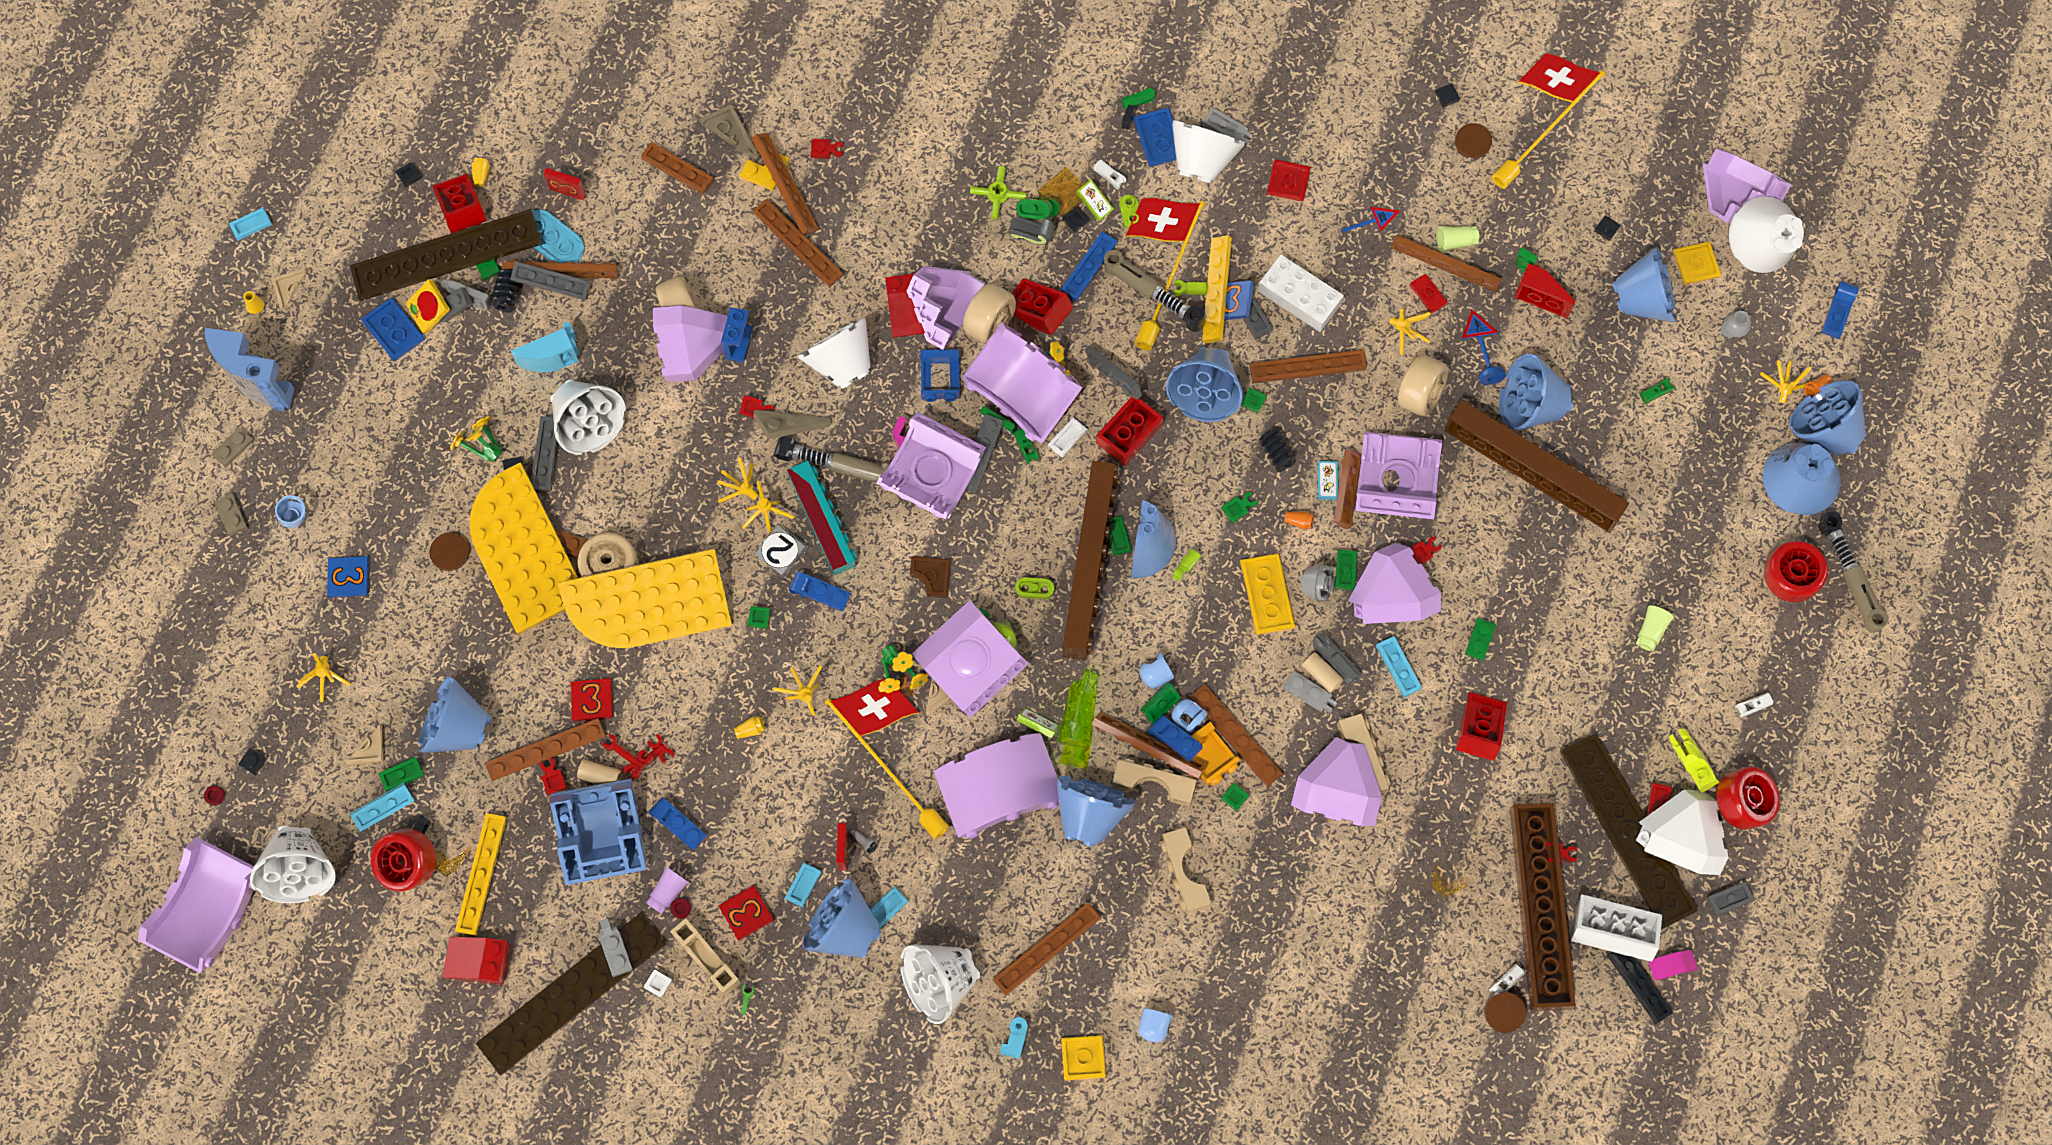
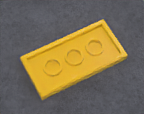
M1279 553L1240 560L1256 635L1295 629Z

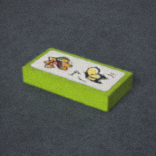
M1088 180L1075 191L1098 221L1102 220L1113 210V207L1092 180Z
M1024 708L1017 718L1018 722L1050 738H1053L1060 725L1027 708Z

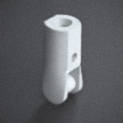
M1099 160L1094 166L1093 170L1117 190L1121 188L1120 185L1127 181L1122 174L1115 171L1103 160Z
M1767 692L1736 705L1735 709L1738 708L1741 714L1739 717L1743 718L1773 705V700ZM1749 704L1752 710L1748 711L1745 705Z
M1514 964L1491 987L1490 991L1493 990L1495 993L1509 991L1525 975V972L1517 964ZM1501 981L1507 986L1505 990L1498 985Z

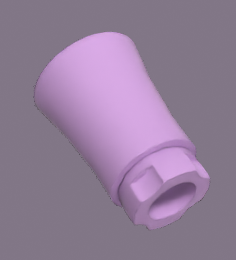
M665 867L660 880L646 903L663 914L666 907L670 906L672 901L689 882Z

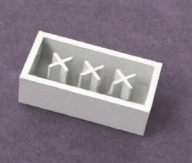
M1283 255L1278 257L1259 282L1258 292L1319 332L1322 331L1340 307L1344 295Z
M1581 894L1575 907L1571 941L1652 962L1659 949L1662 915Z

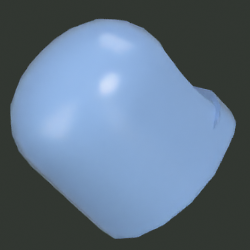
M288 495L277 502L275 513L279 523L286 528H296L303 523L305 519V505L299 497ZM288 499H294V500H297L298 502L288 501Z
M1162 652L1156 654L1157 660L1151 664L1144 662L1139 669L1142 681L1151 689L1159 688L1174 679Z
M1184 699L1174 707L1171 716L1173 722L1190 735L1194 732V727L1203 722L1208 712L1199 707L1194 701ZM1185 713L1193 719L1190 725L1182 719Z
M1143 1008L1138 1027L1140 1036L1150 1042H1162L1167 1037L1168 1026L1173 1019V1015Z

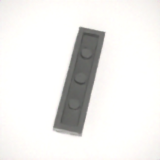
M516 261L510 278L514 282L585 300L590 281Z
M1091 345L1085 349L1087 362L1090 366L1098 368L1102 376L1109 377L1111 382L1115 386H1120L1127 396L1131 395L1136 400L1142 396L1138 383Z
M985 414L975 442L985 446L986 449L966 490L977 494L1003 426V420Z
M540 417L531 483L535 491L538 492L551 491L558 444L554 433L553 417Z

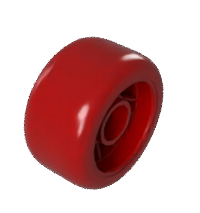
M1795 540L1781 544L1768 557L1764 567V578L1770 591L1778 598L1793 603L1803 602L1815 596L1824 586L1828 576V565L1822 552L1814 545L1804 541Z
M1752 766L1743 767L1727 773L1718 783L1716 790L1717 805L1721 815L1731 826L1741 830L1758 828L1769 824L1778 814L1780 807L1779 791L1774 780L1764 770Z
M403 828L389 832L379 838L372 849L370 860L372 872L381 885L392 891L404 892L420 887L434 873L436 867L434 846L426 835L415 829Z

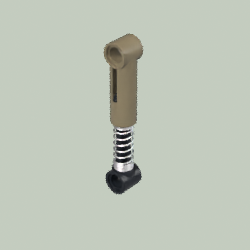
M1111 250L1105 254L1104 269L1108 275L1118 277L1150 300H1158L1160 304L1162 303L1171 312L1175 311V314H1179V317L1186 323V327L1190 331L1197 332L1203 329L1205 312L1202 307H1190L1186 303L1183 304L1182 300L1179 301L1178 298H1174V295L1171 296L1170 292L1167 293L1166 289L1162 288L1161 283L1125 260L1119 251Z
M786 436L779 437L773 453L775 458L790 462L792 459L810 461L811 464L825 465L832 472L875 484L890 466V464L882 463L880 465L836 452L829 455V453L825 454L823 451L821 453L819 450H810L808 447L806 449L802 445H797L794 439Z
M1828 512L1818 524L1819 531L1828 537V540L1831 542L1830 544L1833 545V549L1836 550L1835 554H1838L1837 558L1840 559L1839 563L1842 564L1844 570L1842 573L1864 619V627L1869 632H1879L1887 625L1888 615L1881 609L1862 567L1854 562L1855 558H1852L1851 549L1847 547L1849 544H1846V539H1843L1844 534L1841 527L1843 521L1841 516L1835 512ZM1826 521L1831 522L1834 527L1828 526ZM1872 618H1876L1879 624L1874 623Z

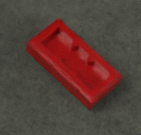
M1426 274L1409 285L1431 315L1445 307L1448 303Z
M1657 783L1651 784L1646 817L1671 799V786Z

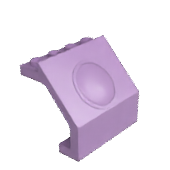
M917 412L910 420V428L906 438L890 466L879 477L876 484L882 486L884 490L896 493L904 500L915 503L919 508L932 512L936 517L950 518L973 478L986 447Z
M1364 432L1355 511L1434 519L1442 440ZM1387 470H1394L1399 475V486L1393 492H1389L1382 483V476Z
M971 600L912 653L924 670L970 718L1029 664L988 621Z

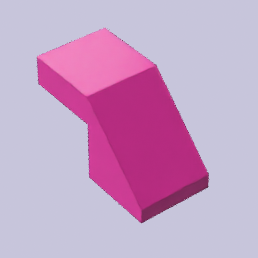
M901 416L898 417L892 433L893 440L898 449L906 438L903 437L907 421L906 418Z
M1692 950L1655 958L1652 962L1648 961L1654 981L1698 970Z

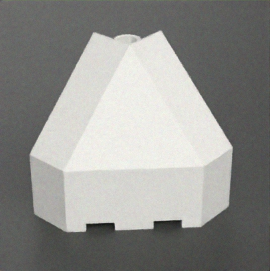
M1683 790L1639 822L1643 827L1636 841L1645 847L1644 851L1696 873L1720 875L1729 858L1727 849H1724L1723 845L1724 831L1722 821L1718 819L1717 810L1719 808L1717 801L1706 792Z

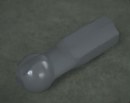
M1318 633L1313 638L1312 643L1315 650L1320 652L1347 685H1350L1361 676L1358 669L1332 642L1329 635Z

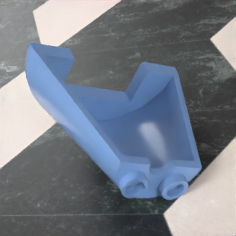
M1144 500L1142 501L1140 523L1143 524L1138 525L1131 578L1149 577L1165 568L1172 559L1176 547V535L1169 519L1155 505Z

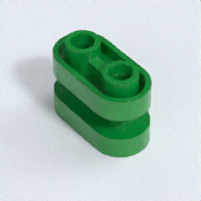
M1029 197L1018 201L1016 211L1023 218L1043 220L1044 218L1058 215L1060 205L1053 198Z

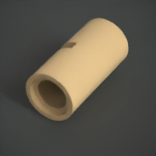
M1316 652L1311 654L1302 664V667L1330 694L1344 681Z
M583 759L578 768L577 778L599 785L620 781L622 770Z

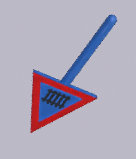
M1370 207L1374 216L1373 219L1343 228L1342 231L1346 232L1376 222L1381 232L1400 210Z

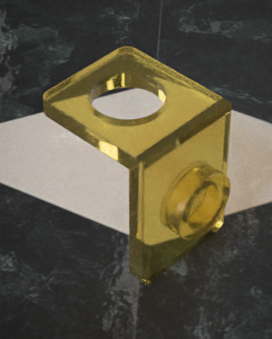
M437 851L435 869L446 877L460 867L466 854L462 853L450 860L441 851Z
M1433 871L1430 875L1434 881L1432 882L1433 889L1436 893L1440 892L1443 899L1464 890L1466 887L1464 883L1447 892L1437 872Z

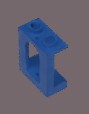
M730 307L721 339L725 359L743 363L745 361L753 331V326L746 325L749 314L748 310Z
M959 349L920 350L921 399L927 402H935L937 399L952 402L960 399ZM950 363V390H931V364Z

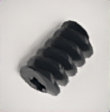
M500 270L497 273L498 278L495 281L496 285L494 286L490 304L499 311L510 313L513 312V308L510 306L515 305V301L512 299L517 298V295L513 292H518V287L516 286L520 285V283L510 280L512 270Z
M1279 428L1268 431L1259 438V441H1261L1260 445L1265 447V453H1269L1268 458L1272 460V465L1276 466V472L1278 473L1292 467L1295 464L1292 460L1296 457L1295 454L1289 455L1292 451L1291 448H1284L1288 444L1287 441L1281 443L1284 435L1277 436L1280 432Z

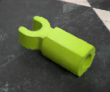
M1181 280L1174 281V286L1181 287L1180 290H1174L1175 296H1181L1184 293H1187V295H1206L1207 282L1184 283Z
M1191 549L1181 560L1179 567L1173 572L1172 578L1179 582L1186 572L1189 573L1201 559V555L1194 549Z

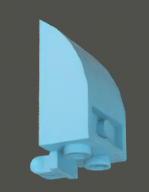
M565 322L563 329L511 350L516 364L534 372H552L579 362L577 359L579 351L574 342L577 338L571 324Z

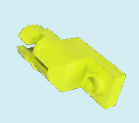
M1679 729L1681 737L1685 740L1683 743L1686 749H1684L1679 740H1676L1673 734L1669 736V741L1685 769L1691 774L1698 789L1703 793L1719 783V780L1704 753L1697 747L1686 729Z

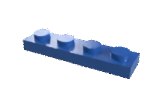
M1101 232L1063 285L1061 292L1066 293L1067 297L1077 302L1104 264L1105 254L1108 251L1114 250L1118 241Z

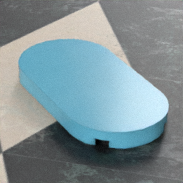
M543 209L532 210L542 245L533 248L550 261L554 260L558 263L571 261L577 263L584 253V245L580 236L548 211Z

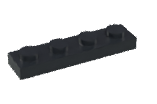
M1610 952L1607 955L1655 1025L1674 1013L1635 957L1616 952Z

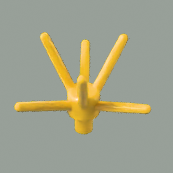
M1401 308L1400 317L1398 319L1394 317L1390 319L1389 323L1394 325L1397 330H1400V355H1403L1404 332L1411 339H1415V335L1421 340L1430 343L1429 339L1410 328L1411 323L1428 318L1431 315L1430 312L1406 319L1404 318V309Z
M1777 360L1780 384L1763 372L1760 375L1779 388L1778 392H1781L1779 402L1787 403L1788 395H1792L1793 390L1805 387L1806 383L1797 384L1811 370V367H1808L1791 383H1789L1791 361H1788L1785 382L1780 360Z
M738 457L744 479L742 483L726 471H721L723 475L736 485L718 480L717 483L738 491L719 499V503L740 494L748 495L753 501L759 496L753 490L754 486L750 483L753 463L750 464L747 476L742 459Z
M757 481L760 500L757 505L748 507L747 511L758 510L745 522L742 529H745L762 513L765 517L767 531L770 533L771 526L768 516L770 510L791 519L794 516L772 507V505L781 504V501H769L764 498L761 482Z
M313 653V657L317 662L315 668L298 681L297 688H300L317 675L320 677V702H323L325 676L331 682H334V677L347 686L351 684L329 670L330 665L327 656H321L319 659L317 654Z
M818 666L807 686L802 684L794 667H791L790 670L799 688L791 690L773 687L772 690L795 694L787 696L786 700L800 699L805 701L812 716H815L811 700L812 692L819 684L815 683L813 685L822 666Z

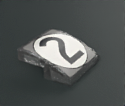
M778 523L761 542L753 556L779 576L785 578L793 565L802 558L809 546Z

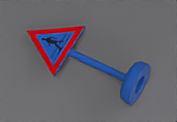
M1471 309L1461 340L1478 338L1487 366L1479 374V381L1485 386L1497 384L1504 380L1506 373L1502 367L1491 366L1482 336L1498 334V332Z

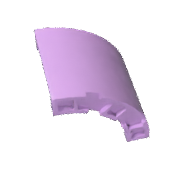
M1001 322L962 378L966 383L965 386L970 391L979 392L1000 407L1002 414L1011 417L1025 431V436L1033 442L1037 440L1043 443L1082 387L1073 376L1064 373L1065 368L1033 342L1029 345L1027 341L1021 338L1022 335Z
M1041 733L1020 736L1018 741L1012 743L1008 739L964 755L965 759L960 762L953 760L934 771L958 838L967 837V839H972L979 835L978 832L1004 820L1013 821L1024 813L1044 808L1052 810L1059 807L1057 775Z
M196 837L184 848L183 857L178 869L181 871L178 881L172 882L164 896L167 900L161 909L156 908L140 926L138 941L199 973H202L207 967L210 968L232 932L237 930L242 923L241 917L253 893L250 875L254 866Z

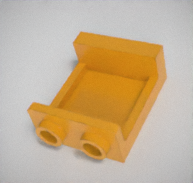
M1211 722L1191 736L1203 746V749L1194 759L1207 765L1205 772L1200 777L1207 787L1211 784L1213 786L1217 785L1223 780L1222 776L1227 772L1231 774L1239 768L1237 765L1240 762L1239 757H1235L1215 732V727Z

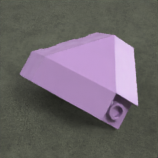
M1716 148L1709 163H1703L1709 212L1731 224L1734 214L1740 210L1745 202L1757 197H1773L1783 201L1792 185L1774 173L1726 150Z
M923 266L913 275L907 293L914 303V310L918 321L922 323L926 341L944 350L959 332L971 300L985 283L971 276L970 271Z
M682 305L653 308L654 333H657L658 336L657 348L659 358H662L663 361L662 374L667 382L696 380L723 353L721 339L727 315Z
M1394 543L1374 552L1348 600L1354 603V616L1363 619V624L1419 621L1442 611L1441 593L1436 586L1433 587L1428 580L1430 576L1421 563L1417 564L1412 556L1414 553L1410 547Z
M1336 737L1298 776L1291 805L1306 813L1313 814V811L1324 814L1326 818L1339 821L1341 819L1351 820L1353 824L1359 826H1375L1382 795L1365 745L1349 743Z

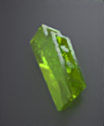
M1089 669L1084 670L1083 678L1079 682L1074 681L1070 685L1057 741L1064 745L1059 764L1085 770L1088 768L1091 751L1092 723L1094 721L1098 674Z

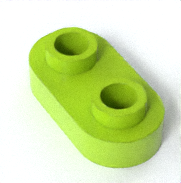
M1125 195L1119 202L1123 224L1126 229H1129L1132 222L1130 219L1134 215L1137 217V220L1133 223L1139 220L1138 215L1135 214L1139 204L1137 198L1133 195Z
M1023 577L1016 582L1015 592L1021 598L1047 600L1054 594V584L1049 579ZM1023 586H1027L1029 589L1028 591L1024 592L1021 590V588ZM1043 587H1046L1048 589V592L1043 593L1041 592V589Z

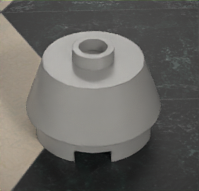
M1325 563L1307 567L1301 579L1303 594L1317 602L1329 601L1327 596L1328 594H1333L1335 578H1331V572L1334 571V568L1327 566Z

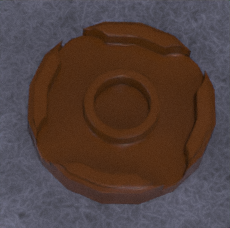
M1469 123L1462 126L1455 137L1457 151L1466 158H1482L1489 152L1492 145V136L1489 130L1477 123Z
M445 533L436 537L431 543L429 549L430 559L440 570L453 571L461 568L467 562L469 548L464 538L460 535Z
M1501 991L1488 999L1484 1008V1016L1488 1025L1495 1031L1510 1033L1519 1029L1524 1023L1526 1008L1522 999L1508 991Z

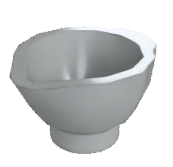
M1744 311L1729 313L1721 325L1722 335L1728 338L1745 336L1750 331V316Z

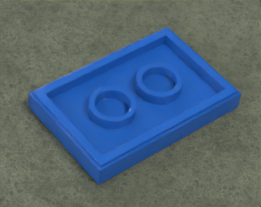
M1169 108L1133 117L1149 168L1176 161L1172 127L1173 119Z
M392 297L361 318L363 324L394 362L425 340Z

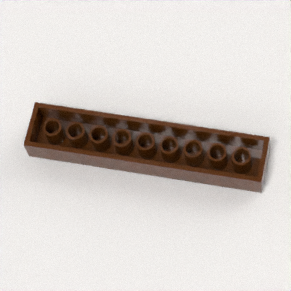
M1461 400L1448 420L1445 432L1608 533L1612 532L1630 504L1623 496L1616 495L1607 486L1596 483L1589 475L1578 472L1573 465L1565 464L1555 454L1544 451L1539 444L1531 443L1524 435L1510 430L1505 423L1497 422L1490 414L1481 412L1470 402Z
M1092 460L1063 640L1062 657L1086 660V655L1091 654L1092 638L1089 636L1094 635L1095 619L1092 617L1096 618L1098 600H1095V598L1099 599L1101 581L1098 580H1102L1104 563L1102 562H1105L1110 529L1108 525H1111L1115 490L1118 481V471H1115L1114 463Z
M1554 803L1513 805L1510 809L1530 1012L1572 1010L1576 1004ZM1546 842H1550L1551 846H1546ZM1545 847L1546 858H1552V862H1548L1547 859L1542 856V851L1545 849Z

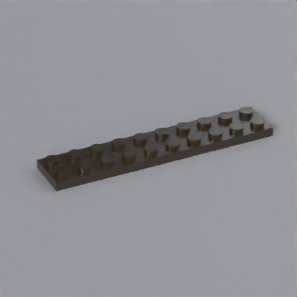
M529 209L352 264L350 269L360 301L537 247L542 245L533 212Z
M1595 733L1560 751L1562 758L1649 910L1662 915L1661 930L1696 913L1698 909L1671 862L1644 851L1645 847L1636 841L1643 827L1639 822L1645 817L1597 734Z
M641 913L618 930L632 965V971L613 977L600 944L475 1043L500 1076L504 1075L666 945Z

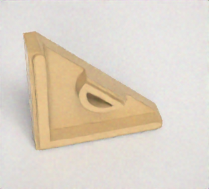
M305 268L271 279L281 311L285 310L306 275L307 271Z
M933 678L929 692L927 716L952 700Z
M378 725L377 729L369 738L365 739L350 759L345 761L347 766L384 762L382 725Z

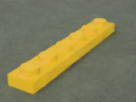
M1228 235L1211 238L1205 324L1202 341L1206 344L1223 341L1232 240Z
M489 813L485 815L455 929L457 933L477 936L507 818L504 816Z

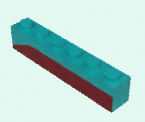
M805 461L787 469L788 477L834 576L856 567V554L853 549L849 550L847 543L850 542L846 533H841L839 528L842 526L838 516H834L831 511L834 509L831 500H826L824 496L826 490L823 483H818L816 479L818 473L815 466H810L809 462Z

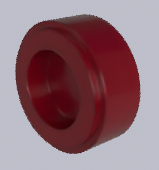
M217 785L210 786L204 792V800L211 806H218L225 800V791Z
M679 898L673 901L670 910L675 918L685 919L691 913V905L686 899Z

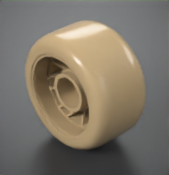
M682 276L673 277L656 286V295L661 307L682 305L699 309L693 292H691L686 280Z
M995 284L983 286L975 294L965 312L963 319L965 333L986 344L1001 322L1009 326L1016 308L1015 297Z
M1427 355L1416 357L1406 371L1398 393L1399 405L1403 409L1420 416L1430 414L1444 392L1449 374L1447 365Z
M606 532L591 537L583 544L578 554V569L582 577L639 565L638 556L633 545L625 537L616 533ZM612 559L609 564H603L606 560Z

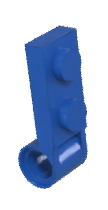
M1840 281L1821 333L1840 339L1852 304L1859 292V287Z
M796 572L789 588V592L794 595L795 593L800 594V597H808L842 612L850 596V592L801 572Z
M1163 715L1148 729L1150 735L1157 737L1156 740L1164 742L1189 762L1203 749L1201 743Z
M663 797L648 811L653 818L655 817L660 824L664 825L692 850L707 836Z

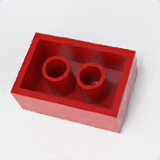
M1131 397L1096 435V444L1126 467L1163 426V417L1140 398L1136 400Z

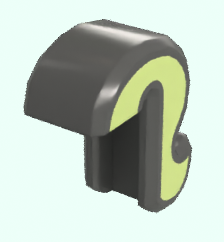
M1016 216L1011 220L1008 234L1017 240L1025 239L1033 244L1046 245L1051 240L1054 225L1047 218H1044L1043 222L1039 223Z

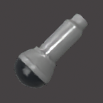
M854 829L850 832L852 837L862 844L866 852L872 853L876 850L877 843L875 840L867 839Z

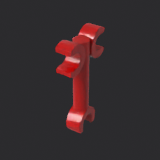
M610 734L609 737L613 741L612 744L607 745L603 742V747L607 751L614 750L631 764L625 767V772L629 774L630 771L636 770L632 777L634 780H637L641 775V771L645 766L652 764L654 758L650 755L647 759H643L646 755L643 749L639 751L638 758H636L620 746L616 737Z
M656 734L658 743L652 744L649 740L647 741L648 746L654 750L643 759H647L650 755L654 759L659 756L660 761L665 764L666 761L663 758L665 754L668 753L671 757L675 756L671 749L665 747L661 736ZM625 767L622 768L623 774L626 773ZM632 775L628 777V779L634 780Z

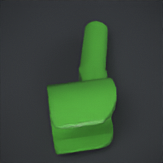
M746 984L742 987L744 999L740 1013L744 1015L746 1014L750 998L755 994L754 986L750 993L745 992Z

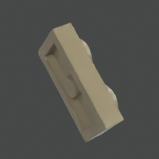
M238 427L211 455L227 468L254 440Z
M233 494L214 501L229 536L248 529Z

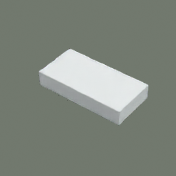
M1073 417L1051 440L1048 447L1063 458L1088 429Z

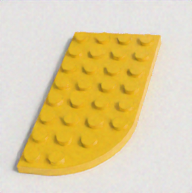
M518 463L497 474L481 489L474 501L470 514V535L478 556L516 633L519 635L564 612L565 608L558 582L579 577L523 465Z
M715 548L558 582L565 611L573 625L590 640L608 647H636L732 625Z

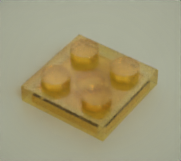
M1065 167L1038 189V194L1044 198L1057 200L1060 205L1058 214L1063 218L1083 202L1075 192L1083 184Z

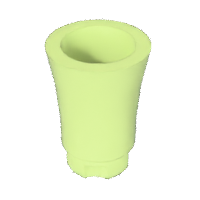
M1438 226L1436 231L1438 249L1441 252H1445L1451 249L1478 245L1479 230L1476 226Z
M1648 606L1636 644L1647 651H1654L1674 616L1662 608Z

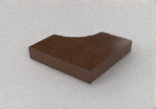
M912 556L910 577L919 579L925 585L927 597L947 598L951 560Z

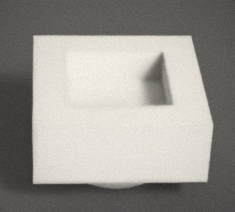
M654 969L644 988L662 999L673 981Z

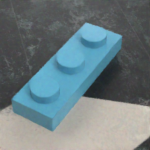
M1393 636L1378 643L1376 648L1403 698L1420 691L1422 687L1396 638Z
M403 782L352 811L350 816L361 832L414 802V798Z

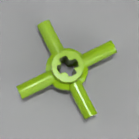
M1003 166L998 167L996 182L992 183L988 188L970 187V194L986 195L993 203L992 220H998L1000 204L1007 201L1008 198L1025 199L1027 194L1026 192L1009 191V188L1004 184L1006 168Z

